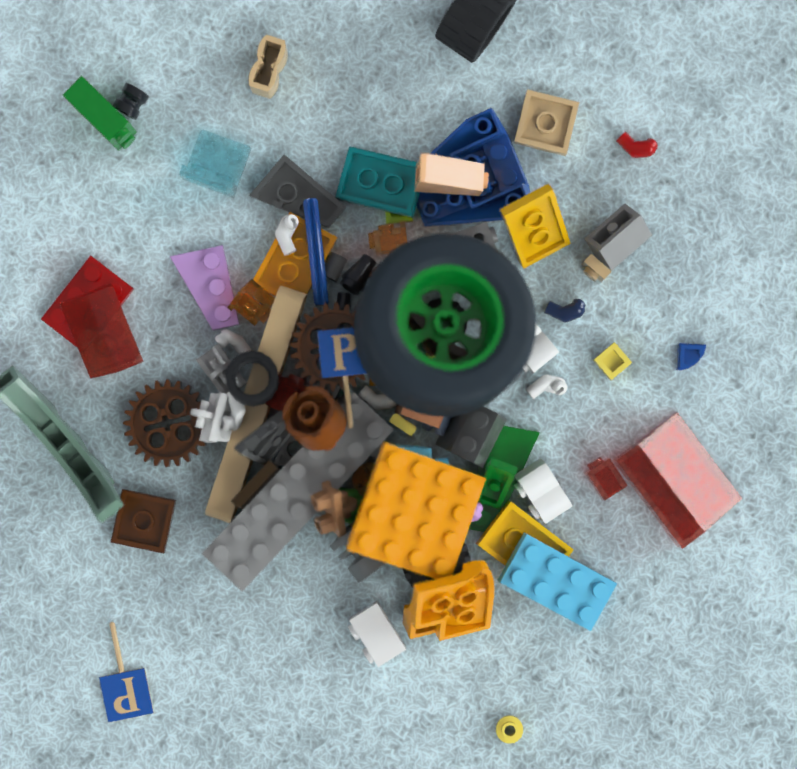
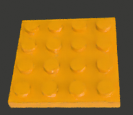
M383 442L346 549L434 579L452 576L486 478Z

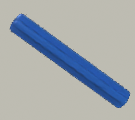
M308 198L303 201L313 299L316 306H322L324 303L328 304L329 299L319 207L316 198Z

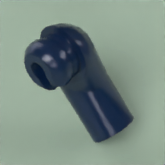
M574 299L571 304L564 307L549 301L544 313L562 322H570L580 318L585 313L586 305L581 299Z

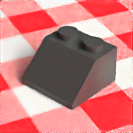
M484 406L466 414L452 416L443 436L439 435L435 445L483 468L507 419Z

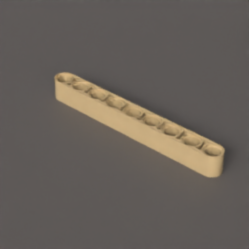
M282 285L277 291L258 352H262L270 357L276 365L279 381L291 348L290 344L294 339L292 332L297 330L298 325L296 323L300 321L307 298L306 293ZM253 364L244 393L258 394L268 385V372L260 364ZM275 395L262 405H244L246 411L241 426L235 431L232 430L210 494L205 515L227 523H231V519L235 517L238 507L231 501L245 487L253 460L241 455L234 447L267 421Z

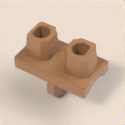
M329 480L322 482V490L311 495L313 508L317 512L325 510L326 513L315 517V528L321 535L334 531L338 537L344 536L346 534L344 518L351 517L350 512L357 508V500L352 496H348L347 491L340 492L332 488Z

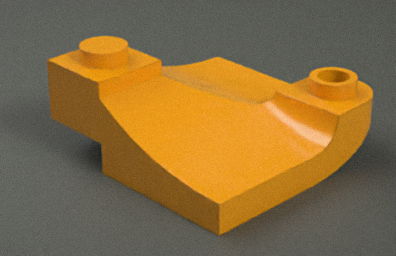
M474 560L464 563L459 574L414 584L411 603L404 605L403 625L409 638L413 639L436 633L439 641L489 629L494 602V579L487 563L482 560Z

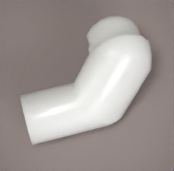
M293 214L285 215L280 220L275 231V236L284 256L297 251L291 237L299 224V220Z
M228 329L221 330L222 333L215 337L221 348L231 344L238 354L253 351L241 335Z
M545 374L525 390L534 400L544 391L563 395L567 391V384L561 377Z
M367 385L358 394L361 399L375 410L392 409L397 405L386 395L376 394Z
M227 392L231 412L230 416L226 415L222 418V427L227 431L231 429L235 431L241 426L246 409L243 404L233 398L230 392Z

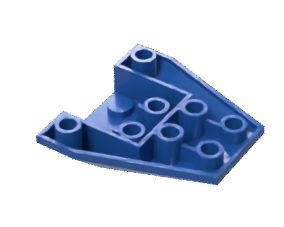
M489 108L466 119L430 153L431 155L484 164V172H488L487 189H483L480 196L420 192L416 206L425 227L503 220L500 212L501 208L530 193L528 181L511 139L493 108Z

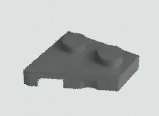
M280 410L239 442L234 449L241 455L263 465L272 460L291 436L285 428V421L282 416L283 411Z

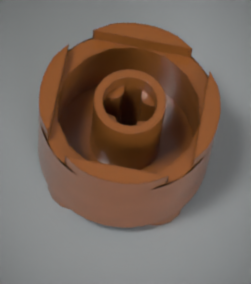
M309 386L299 394L297 392L288 399L283 409L282 416L285 421V428L306 449L313 451L332 450L346 429V412L331 394L321 387Z

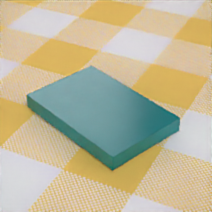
M349 146L335 198L413 218L420 192H414L417 162Z

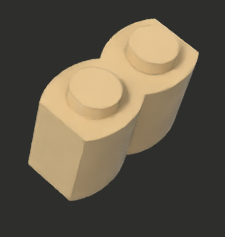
M267 34L261 40L257 50L258 61L255 62L249 73V86L253 94L269 99L275 95L279 86V73L285 67L288 57L285 40Z

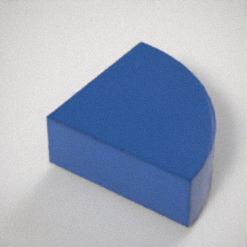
M678 343L676 370H685L694 366L704 355L706 345Z

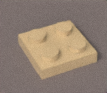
M527 89L514 144L566 156L580 102Z

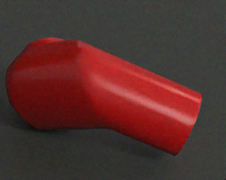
M624 132L616 140L633 158L650 157L654 155L658 148L657 142L654 139L649 138L643 141H635L627 132Z

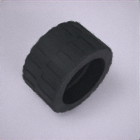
M454 0L440 22L435 37L473 63L492 41L509 15L516 0Z

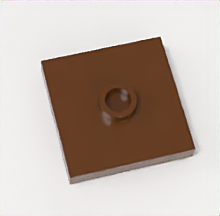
M122 489L120 499L124 505L117 512L111 543L164 554L176 500Z

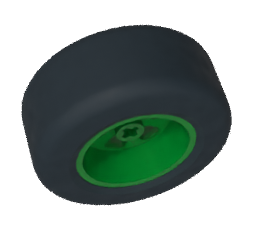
M436 233L421 236L391 251L382 259L369 277L359 299L354 319V337L357 353L364 370L374 385L390 400L410 411L442 417L472 412L497 398L522 372L532 352L536 334L534 301L530 289L517 267L493 246L479 239L454 233ZM432 291H438L441 306L430 309L422 301L423 295ZM456 293L465 297L471 303V306L464 312L460 313L451 306L453 296ZM410 313H416L425 318L424 329L416 331L408 329ZM478 320L481 326L480 337L473 338L466 335L463 331L464 322ZM444 321L449 324L445 330L440 327ZM427 338L433 340L438 345L435 357L429 358L418 350V344ZM453 342H459L466 349L467 355L458 360H451L449 358L448 345Z

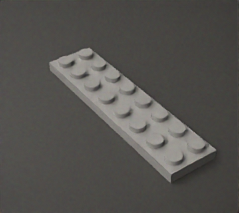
M354 392L350 396L353 428L350 429L348 424L346 425L342 437L336 442V446L332 450L313 451L302 447L202 553L241 591L256 578L315 515L317 511L313 508L311 495L322 490L321 483L329 480L332 488L338 490L394 430ZM344 402L341 406L346 412V405Z

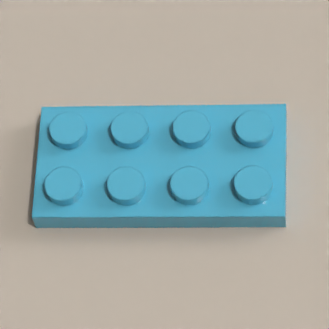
M525 532L497 579L507 587L589 631L592 630L617 585L611 579Z

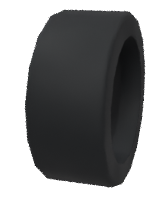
M248 351L240 353L232 359L226 370L227 388L233 398L243 405L258 406L265 404L273 398L278 390L279 376L277 367L272 359L262 352ZM246 364H260L268 372V385L258 394H246L237 386V373Z

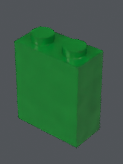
M82 75L63 94V97L118 151L122 147L124 149L128 148L134 142V135L137 131Z

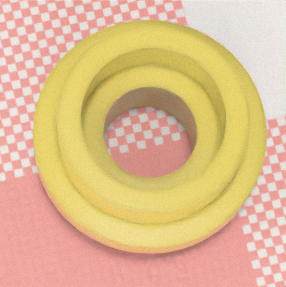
M504 716L497 722L496 734L504 743H515L522 737L523 725L515 716ZM509 725L515 728L514 733L510 735L505 733V728Z

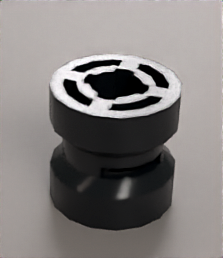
M125 83L122 88L123 94L115 100L112 106L124 115L136 120L140 114L139 108L141 105L146 104L149 96L137 87Z

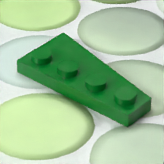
M503 426L483 468L478 466L477 475L483 476L487 463L491 458L518 467L516 474L523 470L540 432ZM515 477L500 510L481 503L483 506L482 516L478 521L470 523L469 530L486 531L510 499L515 488L514 484L517 483Z

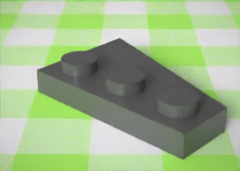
M286 155L280 158L249 195L252 198L305 218L303 201L308 198H316L318 200L320 225L330 228L346 209L345 205Z

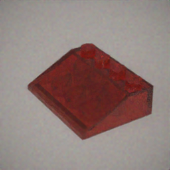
M678 412L612 460L675 545L681 549L705 533L742 499Z

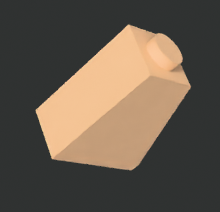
M421 153L417 161L414 192L480 196L483 189H487L488 172H484V164L423 153Z

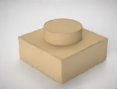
M592 254L581 264L585 268L583 270L584 274L593 281L598 279L602 282L612 272Z

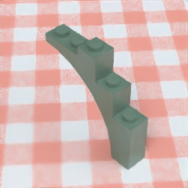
M13 365L0 375V399L13 410L55 457L79 489L95 517L103 523L109 517L115 515L124 505L113 486L115 482L109 470L88 451L82 438L60 417L53 403Z

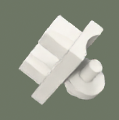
M219 392V394L211 393L209 402L201 400L199 409H191L190 415L197 417L195 427L202 429L199 441L206 443H215L217 441L229 442L232 430H224L221 425L223 415L230 416L231 412L227 398L228 394Z

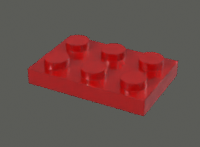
M90 255L41 320L85 353L130 296L134 288Z

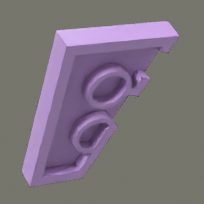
M223 245L170 256L212 330L240 325Z

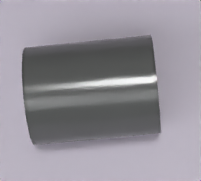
M330 252L325 262L326 277L337 282L347 259Z

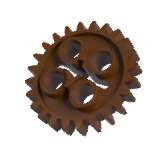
M335 302L333 310H330L328 305L324 303L323 312H319L316 307H313V317L305 313L304 317L307 322L305 324L296 323L301 332H292V335L298 339V342L290 344V347L297 349V352L293 353L291 358L300 360L294 366L295 369H305L301 375L302 378L309 375L312 376L310 385L320 381L321 388L324 389L326 384H330L331 392H334L336 385L340 384L344 391L343 376L322 378L321 371L317 368V361L320 355L311 354V350L319 348V345L311 341V335L315 330L338 329L342 324H349L354 328L356 310L352 314L349 313V304L343 310H340L338 302ZM363 374L348 376L349 382L354 388L356 387L355 379L357 377L363 381L366 380Z
M166 379L164 387H162L158 380L155 381V389H152L147 384L144 385L146 394L137 391L136 395L139 400L137 402L129 400L130 405L134 407L133 411H124L125 414L131 416L130 420L123 422L124 425L130 426L131 429L125 432L124 436H133V440L128 445L138 446L135 452L136 455L143 452L146 453L144 456L145 462H148L153 457L154 466H158L161 460H164L165 467H170L171 460L174 461L176 466H181L182 457L187 462H190L191 457L189 453L192 452L195 455H199L200 452L197 446L206 447L207 445L205 442L199 441L202 429L195 427L197 417L190 415L191 409L200 408L201 401L198 402L197 399L201 393L195 392L191 395V385H187L182 390L181 381H177L175 386L172 387L170 379ZM180 399L184 403V410L176 415L172 412L171 405L173 401ZM150 406H154L158 411V416L154 421H148L145 417V411ZM188 415L191 416L189 421L170 425L169 431L165 427L145 431L146 426L165 422L166 416L168 419L173 420ZM183 425L188 426L191 430V436L186 441L181 440L178 436V430ZM157 432L163 434L165 439L164 444L159 448L152 444V436Z

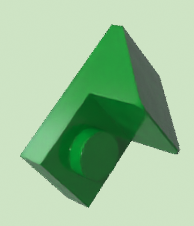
M491 458L482 476L486 480L478 502L500 510L518 467Z

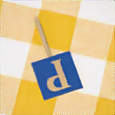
M354 328L317 331L322 378L343 376L348 428L351 429L353 428L348 376L367 374L357 353Z
M110 622L109 625L119 673L99 677L108 722L152 714L154 712L145 668L124 671L115 623Z

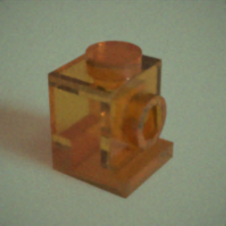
M405 221L399 222L398 228H394V224H385L378 226V230L368 233L370 249H375L376 255L389 254L400 245L406 243Z
M251 279L239 290L227 308L230 311L235 309L255 326L259 321L264 324L268 320L275 298Z

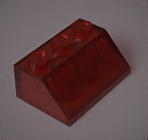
M111 283L59 303L91 379L116 373L144 362Z

